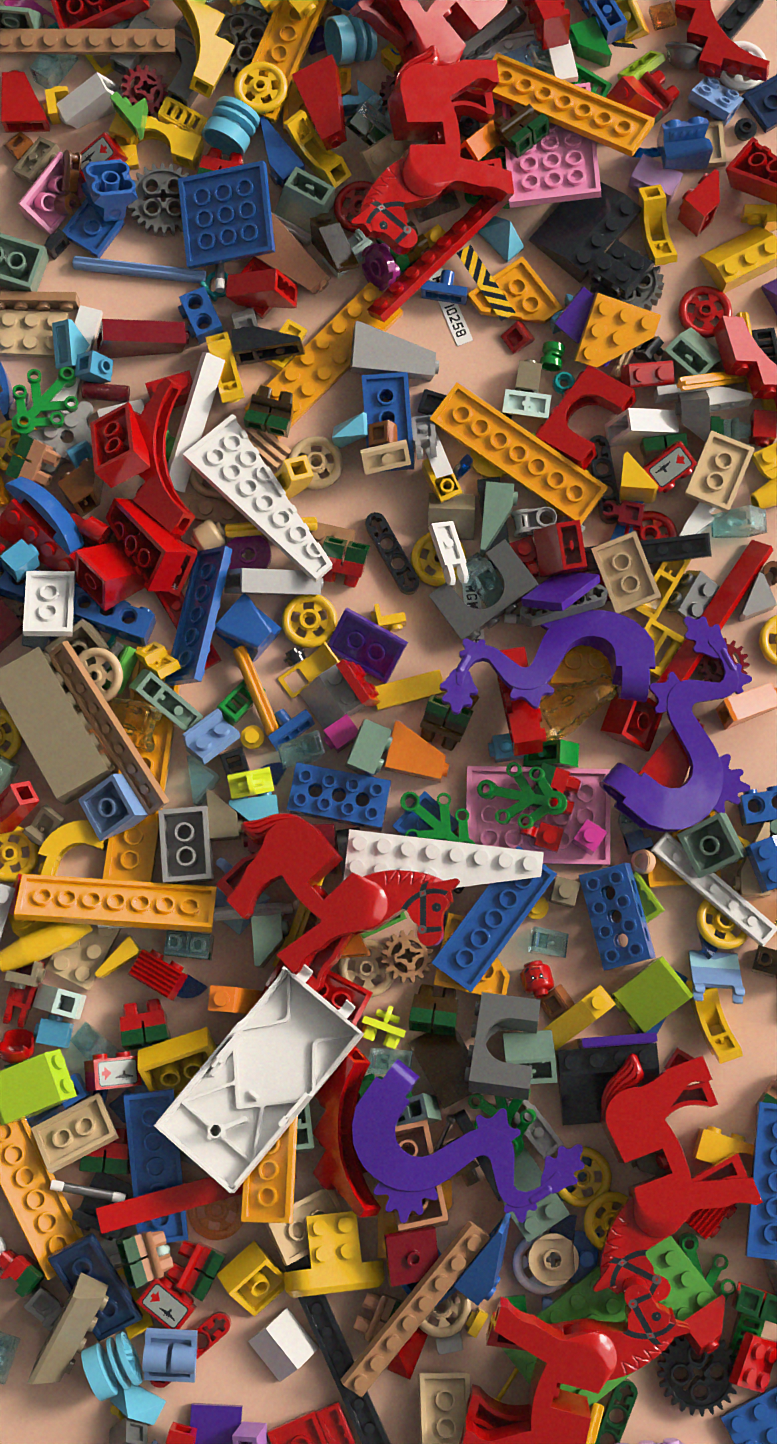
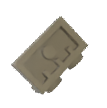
M39 136L12 171L16 176L29 181L33 185L58 152L63 154V152L56 143Z

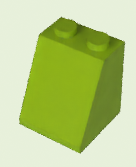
M663 956L653 960L611 994L616 1004L615 1008L620 1013L624 1011L630 1018L627 1020L630 1027L635 1032L640 1031L641 1033H646L694 996Z
M60 1049L45 1052L0 1071L1 1126L36 1116L77 1096Z

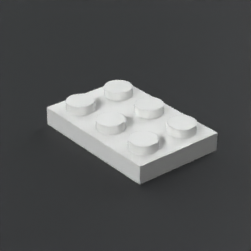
M26 571L24 636H73L75 571Z

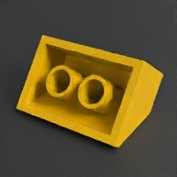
M757 226L700 255L699 258L717 288L726 293L777 267V237L768 230Z
M204 1027L138 1050V1071L149 1091L174 1089L175 1099L217 1049V1046L208 1028Z

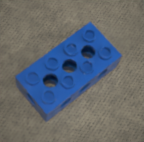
M408 372L361 375L364 413H367V427L368 424L390 420L397 425L398 441L405 439L407 441L411 465L385 471L414 470L415 460ZM383 399H389V400H391V401H389V402H383L382 400H383ZM368 430V436H366V448H370V447H369V430Z
M296 762L287 811L291 814L382 831L391 780ZM318 787L322 789V794L319 797H312L309 795L310 790ZM337 792H343L346 798L341 802H336L333 800V795ZM361 796H365L370 800L368 805L363 807L357 805L356 801Z
M622 863L579 875L603 970H610L656 958L631 863ZM611 886L615 890L613 899H609L607 896V890ZM616 910L620 911L622 915L619 923H616L613 919V914ZM622 934H625L628 938V944L625 947L619 942Z

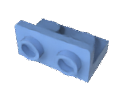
M216 709L183 733L182 738L186 751L205 765L238 740L240 734L237 729L223 719L222 712Z

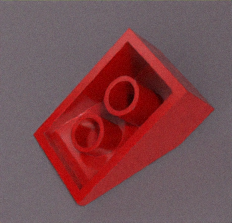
M129 402L90 423L94 472L110 488L150 468L149 452Z

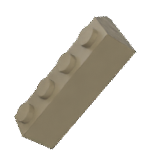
M82 1272L80 1273L36 1358L28 1383L33 1385L60 1382L65 1373L70 1374L76 1362L73 1359L75 1353H81L87 1341L84 1338L86 1332H92L98 1320L95 1317L97 1311H103L109 1299V1296H106L107 1284Z

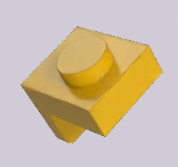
M54 86L51 89H45L47 103H43L46 117H50L52 125L61 124L57 103L69 94L67 86Z
M379 603L374 604V611L370 612L372 622L390 632L400 631L403 629L402 627L406 626L405 612L381 616Z

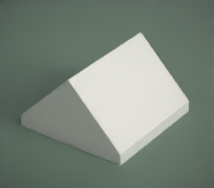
M288 1308L283 1310L248 1341L279 1382L298 1370L319 1348Z

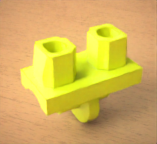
M270 767L227 775L232 799L274 791Z
M389 1005L387 1012L377 1009L375 1016L383 1018V1022L364 1015L362 1021L364 1023L362 1029L364 1033L363 1038L374 1041L378 1029L386 1031L387 1034L383 1045L395 1049L401 1037L404 1038L406 1031L388 1024L389 1021L399 1023L400 1017L392 1014L394 1007Z

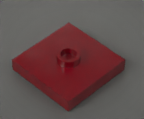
M434 1226L384 1235L388 1278L391 1287L419 1282L438 1259L436 1228Z

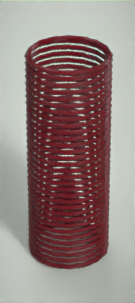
M83 382L81 393L83 399L129 402V386Z

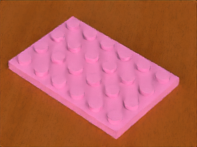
M590 83L574 84L591 91ZM501 101L502 116L509 120L511 118L510 110L513 106ZM549 122L550 133L537 144H533V147L519 158H516L505 147L506 168L512 171L515 193L509 199L510 208L601 197L596 142Z
M467 766L466 810L469 812V819L467 821L469 838L478 845L512 849L520 846L524 850L544 852L543 864L609 866L610 796L601 788L599 783L609 773L610 769L560 768L569 771V776L581 781L577 794L564 791L567 800L575 802L572 814L556 816L547 814L533 825L539 828L540 822H544L564 829L558 852L555 853L533 846L535 838L519 834L521 829L518 825L519 816L522 814L530 815L534 812L533 810L526 808L511 818L508 824L502 825L495 820V813L500 809H508L518 801L497 796L492 800H486L479 796L477 792L478 784L486 779L493 781L498 787L521 791L515 779L507 774L506 767ZM512 767L511 774H515L518 768ZM522 767L524 777L532 790H534L536 782L529 777V771L533 767ZM539 771L534 772V778L538 777ZM489 785L483 787L484 793L489 791ZM506 813L500 815L501 821L506 819ZM524 818L522 824H529V818ZM586 819L607 832L592 855L571 843Z

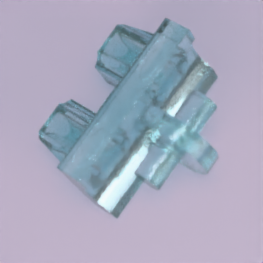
M0 1332V1384L4 1385L6 1384L20 1338Z

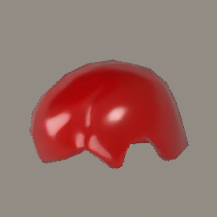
M18 1028L6 1031L2 1042H0V1059L10 1064L21 1063L29 1059L35 1050L33 1032Z

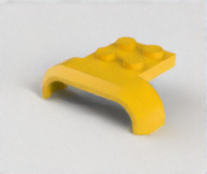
M353 1211L305 1217L310 1269L284 1272L285 1292L289 1296L296 1298L377 1288L385 1281L383 1260L363 1263L361 1261L357 1215Z

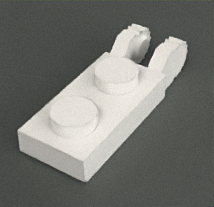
M452 521L432 523L429 526V531L441 567L444 569L446 583L448 585L456 583L453 569L457 567V576L462 584L469 581V574L465 564L466 559L454 523Z

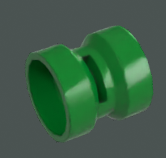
M555 341L543 343L542 352L544 355L540 358L543 370L558 372L562 369L563 362L561 357L564 356L565 345Z

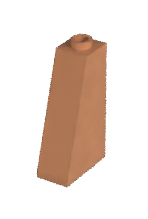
M272 214L275 253L255 257L270 267L277 268L285 276L314 294L322 292L329 285L328 281L331 277L279 218Z

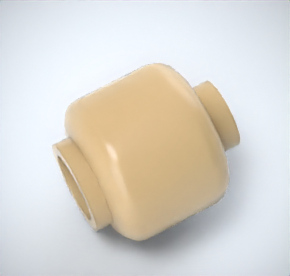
M208 519L196 526L192 531L193 536L191 540L198 551L221 547L225 544V528L220 522L215 523L213 520Z

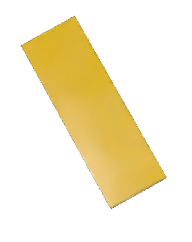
M440 669L375 686L379 692L377 698L380 701L376 705L377 710L381 711L429 698L431 695L437 696L446 693L440 690V684L443 682Z

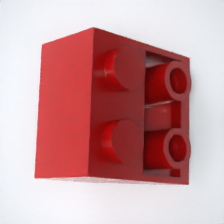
M716 168L710 174L705 173L698 181L699 185L695 189L690 188L683 195V203L679 207L680 212L677 220L696 237L712 223L720 203L719 171Z
M580 520L556 523L533 531L540 577L587 570Z

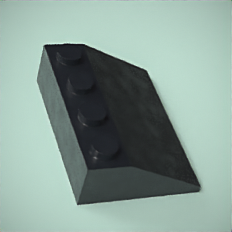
M600 182L601 197L561 202L529 238L532 244L579 283L589 274L588 268L602 251L606 252L616 239L619 240L637 220L642 210L626 194Z
M657 1043L556 1051L562 1125L601 1123L600 1114L603 1091L608 1081L618 1072L626 1058L632 1053L637 1055L644 1072L643 1080L637 1087H641L655 1079L660 1074Z

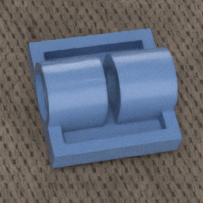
M707 76L691 90L688 96L689 104L704 113L710 111L709 116L717 121H722L725 126L730 122L744 100L737 91L727 89L717 79Z
M147 1328L142 1364L144 1380L195 1383L198 1330Z

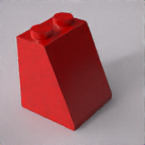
M122 541L76 551V582L104 611L145 588L144 584L146 581L143 576L137 574L135 570L136 564L132 557L126 555L124 551L125 545Z

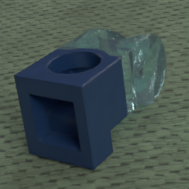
M622 813L619 815L618 823L628 855L634 854L635 851L641 849L649 850L654 846L651 837L644 838L642 828Z

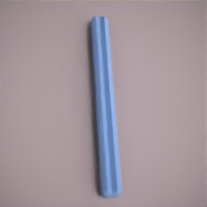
M74 256L72 262L75 270L191 283L205 282L207 278L206 271L199 269Z

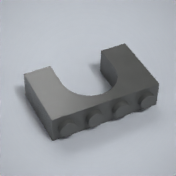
M138 15L134 17L128 29H162L149 18H142ZM175 36L176 55L174 56L181 62V67L168 87V96L190 108L199 94L189 88L195 72L196 50L189 40ZM111 54L109 57L111 68L122 75H127L126 72L130 68L134 71L136 65H140L148 55Z
M505 539L486 553L487 558L504 580V591L496 604L485 609L472 608L466 605L452 586L444 583L429 594L433 603L462 642L463 639L476 640L481 635L479 633L485 627L490 629L500 621L498 618L504 613L509 615L519 607L517 604L522 601L521 598L539 586L538 582Z
M482 992L481 1001H476L474 1015L478 1016V1022H473L471 1037L475 1038L474 1045L469 1044L468 1059L472 1060L471 1067H466L464 1082H469L468 1092L528 1100L532 1066L502 1062L490 1054L486 1043L492 1035L502 1030L537 1033L541 1000Z

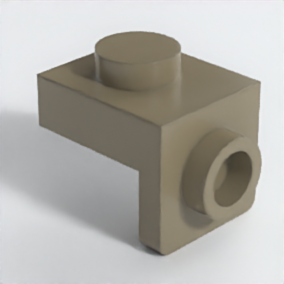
M46 804L42 806L32 824L26 827L23 833L28 836L32 843L42 846L46 838L61 826L65 818Z
M34 961L31 976L6 971L4 980L11 982L10 987L25 990L26 985L38 987L39 983H42L44 980L45 968H43V963Z

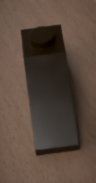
M321 213L317 217L310 218L311 242L336 272L340 273L359 268V263L337 219L331 213Z

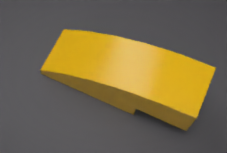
M691 559L662 563L654 576L661 598L636 607L635 610L656 621Z

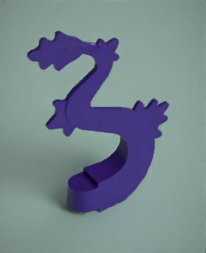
M589 610L541 624L540 626L547 630L540 643L533 663L529 667H521L500 650L485 645L484 639H480L477 643L469 639H463L462 645L464 650L459 652L460 663L457 668L451 671L447 679L440 684V690L447 692L442 697V703L448 704L451 707L452 714L458 715L463 707L472 706L470 695L478 694V689L468 670L475 663L484 661L489 663L503 683L512 689L510 694L511 701L522 699L533 709H537L542 696L553 695L554 689L548 683L566 653L573 647L584 645L601 651L607 658L611 667L612 684L617 685L618 699L646 702L650 685V669H655L656 667L654 641L642 626L624 615L611 611Z
M690 616L683 619V623L687 628L684 638L695 642L692 648L693 652L719 659L724 672L722 681L719 683L700 680L680 681L674 672H670L666 682L651 683L649 685V690L658 700L654 712H667L669 722L688 756L690 765L688 778L679 788H668L660 785L645 772L639 775L625 764L617 763L599 783L601 788L617 801L613 807L640 828L656 832H676L691 827L707 817L712 809L717 813H725V801L737 805L740 803L738 793L750 790V786L740 780V776L744 773L743 770L729 769L731 756L725 754L719 757L714 744L692 712V707L695 703L724 699L734 692L738 695L744 692L742 686L752 681L750 675L741 672L742 665L739 663L735 665L727 651V645L721 634L720 626L715 624L709 627L704 616L698 620Z
M399 1059L394 1062L382 1080L377 1076L356 1105L352 1123L353 1145L363 1167L372 1177L379 1181L374 1189V1194L389 1196L385 1210L391 1212L397 1209L401 1223L407 1222L412 1211L422 1215V1199L437 1200L438 1194L434 1187L450 1179L479 1156H486L491 1162L498 1193L506 1203L504 1212H514L520 1223L525 1221L528 1210L535 1211L537 1209V1202L549 1194L557 1193L568 1186L577 1184L578 1179L574 1176V1172L582 1170L585 1166L580 1160V1155L583 1151L582 1145L577 1144L570 1149L560 1146L556 1158L551 1156L545 1157L544 1171L540 1181L541 1186L528 1192L518 1190L514 1186V1148L511 1142L521 1132L519 1129L509 1126L507 1111L504 1108L500 1109L491 1118L477 1115L476 1123L478 1129L468 1132L434 1154L424 1157L411 1156L402 1150L396 1141L395 1130L399 1118L409 1105V1100L406 1097L420 1076Z

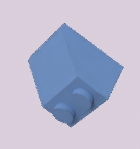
M112 774L78 799L100 841L134 827L149 816L123 774Z

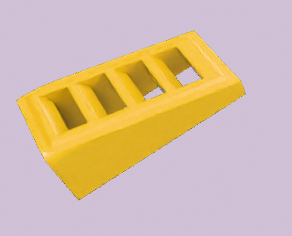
M166 96L158 112L159 122L174 124L179 129L194 131L200 136L209 119ZM178 113H180L181 116H180V118L177 120L176 117H177ZM189 117L187 125L184 124L186 118ZM195 120H196V121H199L198 124H197V126H196V128H195V130H194V129L192 128V126H193Z
M132 936L126 937L95 972L96 977L103 979L138 957L141 949Z

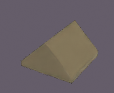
M429 493L428 533L430 532L429 526L432 523L452 521L459 540H474L475 494H461L441 503L434 493Z
M84 619L73 625V636H58L45 646V649L50 653L61 642L68 641L77 655L90 648H103L110 651L99 630ZM95 657L87 660L88 666L96 664Z

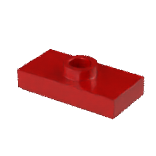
M339 1400L315 1411L327 1444H356Z

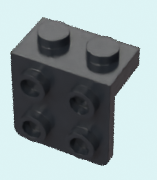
M96 1172L89 1186L126 1194L125 1200L133 1198L131 1184L104 1172ZM84 1197L81 1206L75 1210L71 1218L77 1221L76 1225L88 1231L93 1228L100 1232V1237L109 1241H113V1238L119 1239L122 1237L126 1228L101 1234L95 1208L116 1202L91 1197Z

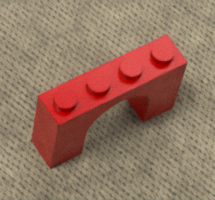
M588 365L584 371L578 374L572 388L565 391L560 404L551 410L545 424H541L538 427L536 437L585 470L597 455L595 444L569 428L568 423L571 416L578 409L589 405L603 407L618 416L626 409L632 408L636 402L635 390Z

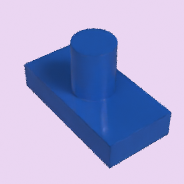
M442 270L439 283L426 281L421 286V298L466 305L468 288L453 285L455 273L451 270Z
M280 709L274 714L280 728L267 737L275 750L279 751L315 725V722L307 709L292 719L285 709Z
M574 1230L573 1245L579 1255V1265L576 1273L570 1278L572 1283L578 1282L594 1269L598 1261V1249L590 1243L585 1231Z

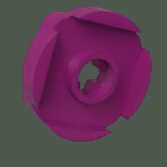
M375 243L365 247L362 252V257L365 256L362 270L368 283L371 282L374 286L380 288L378 289L379 291L388 289L392 283L396 282V277L400 276L399 266L395 264L389 246L386 243Z
M261 535L234 537L226 545L233 549L229 569H267L271 563L272 553L270 545ZM246 550H250L252 554H255L250 560L242 557Z

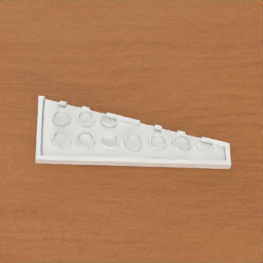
M230 415L183 453V459L316 583L332 569V562L319 542L317 543L309 532V527L298 515L296 507L286 497V492L269 466L267 467L259 456V451L256 447L254 448L248 439L246 431L242 430L236 421V416Z
M349 829L343 881L352 872L363 877L371 873L388 870L421 872L438 877L443 881L457 878L460 880L457 887L541 877L544 852Z

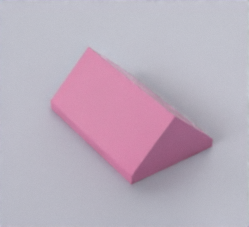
M61 152L56 154L18 203L24 218L49 235L55 232L67 216L58 214L54 208L55 198L60 194H65L64 191H61L63 178V154ZM80 174L78 181V192L74 193L79 198H81L84 194L82 192L81 185L85 183L84 179Z

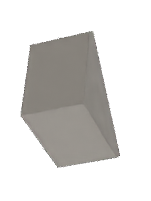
M759 572L754 579L739 615V621H745L771 611L777 605L763 573Z

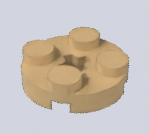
M547 1233L533 1241L528 1252V1265L536 1279L545 1285L560 1286L568 1282L576 1273L579 1265V1255L577 1249L568 1238L558 1233ZM551 1252H555L556 1256H560V1261H557L554 1267L551 1266L550 1262H546V1257H549Z

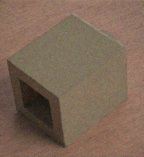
M531 359L519 361L515 390L538 393L542 364Z
M556 876L549 902L573 908L581 882Z

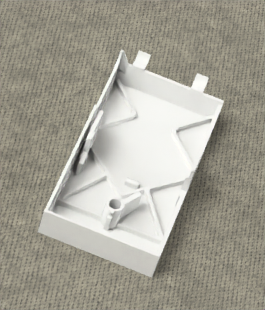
M305 964L297 975L291 973L285 966L282 967L281 973L246 1017L235 1025L154 1125L229 1193L236 1192L364 1035L362 1031L347 1020L355 1009L351 1002L346 1000L344 1005L337 1010L306 984L313 971Z

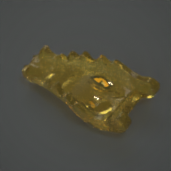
M603 673L600 677L589 682L584 680L579 683L574 682L571 686L563 685L561 688H555L553 695H546L540 700L538 708H540L544 719L551 729L546 731L547 741L568 736L602 705L618 696L617 685L612 684L610 676Z
M114 697L107 702L134 746L148 752L154 751L155 743L151 739L156 720H161L163 713L152 704L136 699Z

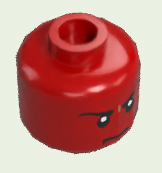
M541 960L526 963L523 966L524 969L520 972L524 992L527 995H534L535 999L548 996V991L554 987V980L549 965L543 964Z

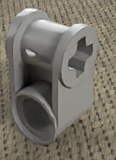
M550 507L520 509L511 513L516 529L514 536L517 538L534 535V530L556 524L557 514ZM548 516L552 519V522L543 524L540 519Z

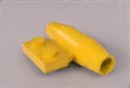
M776 442L753 453L751 457L760 474L770 480L750 494L751 504L757 511L777 506Z
M8 912L13 932L19 939L0 951V969L4 973L32 965L34 961L38 962L68 948L91 932L93 927L90 924L15 920L14 916Z

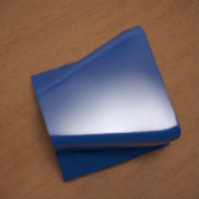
M696 116L687 121L673 119L661 124L657 138V149L661 154L663 169H707L713 152L711 141L705 138L709 125L707 118Z
M121 159L89 162L82 169L86 180L81 185L82 192L104 221L124 219L126 216V206L138 199L135 191L136 185L130 177L128 164Z
M245 593L238 598L215 625L216 634L232 648L246 647L252 663L262 655L282 629L259 610Z

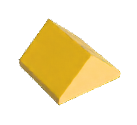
M626 452L623 457L620 501L653 503L656 500L658 485L636 460Z

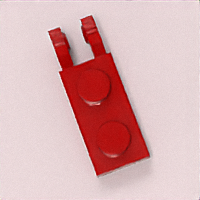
M33 964L18 968L15 972L31 976ZM26 985L25 990L10 987L6 1000L7 1007L3 1017L4 1024L10 1023L14 1007L17 1006L22 1008L17 1021V1027L22 1029L25 1027L38 987Z

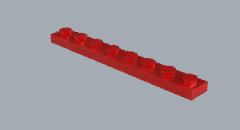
M484 195L367 308L369 315L385 322L493 218L509 200L507 202H499L493 197Z

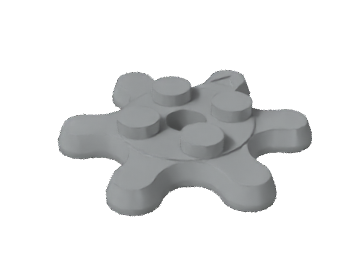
M79 402L78 409L69 414L61 411L42 412L45 417H50L54 412H60L64 416L63 426L60 428L44 427L40 430H33L28 434L42 443L53 447V451L61 455V460L57 467L46 464L45 473L53 476L58 472L61 465L65 463L72 464L65 450L86 439L92 448L91 429L88 425V419L93 413V406L90 402ZM59 418L53 419L54 422L61 421ZM63 432H69L74 435L71 443L62 442L60 437Z

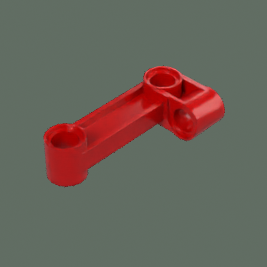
M66 509L78 527L85 543L91 547L107 544L114 533L110 526L93 516L85 520Z

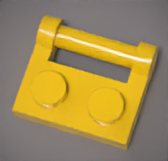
M650 618L644 629L654 641L655 656L666 638L672 641L658 667L650 669V673L659 679L685 641V638Z

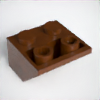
M93 457L86 458L79 464L77 469L62 475L57 484L80 517H84L100 505L104 481L94 472Z

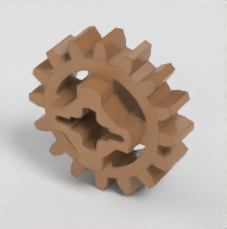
M401 930L399 933L400 937L393 934L391 935L393 942L386 941L384 943L388 949L381 951V954L386 956V959L382 960L381 964L388 965L385 973L392 971L393 980L399 976L401 977V983H405L406 978H409V981L414 983L415 976L421 980L424 978L422 971L428 973L431 970L427 964H431L433 959L428 958V955L434 951L433 949H427L419 941L418 937H414V930H411L408 935H405L404 930ZM410 941L417 944L420 947V949H416L413 946H411ZM399 943L400 950L397 954L391 955L394 946ZM405 951H407L409 955H415L413 958L409 960V963L407 962V959L400 958L403 954H405ZM423 958L420 968L415 971L416 961ZM394 964L403 967L405 972L398 970Z

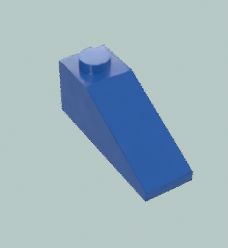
M262 116L260 121L270 168L269 176L275 185H280L283 188L294 168L298 167L305 171V165L270 122Z

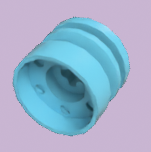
M349 14L348 17L346 15H337L327 18L324 27L325 47L328 56L333 55L337 66L350 64L353 60L357 63L374 60L377 52V33L367 22L353 17L352 14Z
M222 96L218 99L212 111V116L209 117L202 130V137L210 146L222 150V153L230 156L232 152L241 153L243 156L250 144V138L255 134L260 124V117L256 111L241 100Z
M123 1331L116 1334V1341L112 1337L107 1338V1352L99 1343L81 1351L82 1364L93 1393L101 1402L118 1394L117 1381L125 1390L131 1388V1382L135 1386L143 1382L137 1351Z

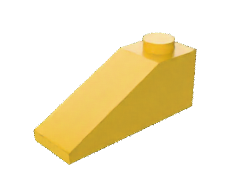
M598 985L542 1030H552L554 1049L557 1050L616 1004L604 988Z

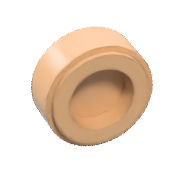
M641 849L634 852L631 859L634 871L648 874L654 869L656 860L652 851Z

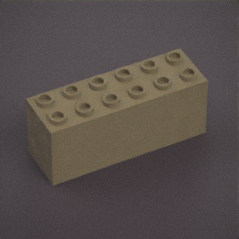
M37 647L0 668V698L56 799L67 805L88 793L111 776L115 766L109 756L107 757L105 752L102 754L100 751L104 749L102 743L95 736L94 732L90 733L89 730L92 729L89 720L82 711L78 712L81 708L70 691L67 692L68 687L60 673L55 671L56 668L51 662L49 652H43L40 647Z

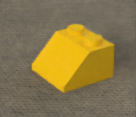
M255 1240L216 1274L227 1293L254 1317L285 1290L284 1271Z

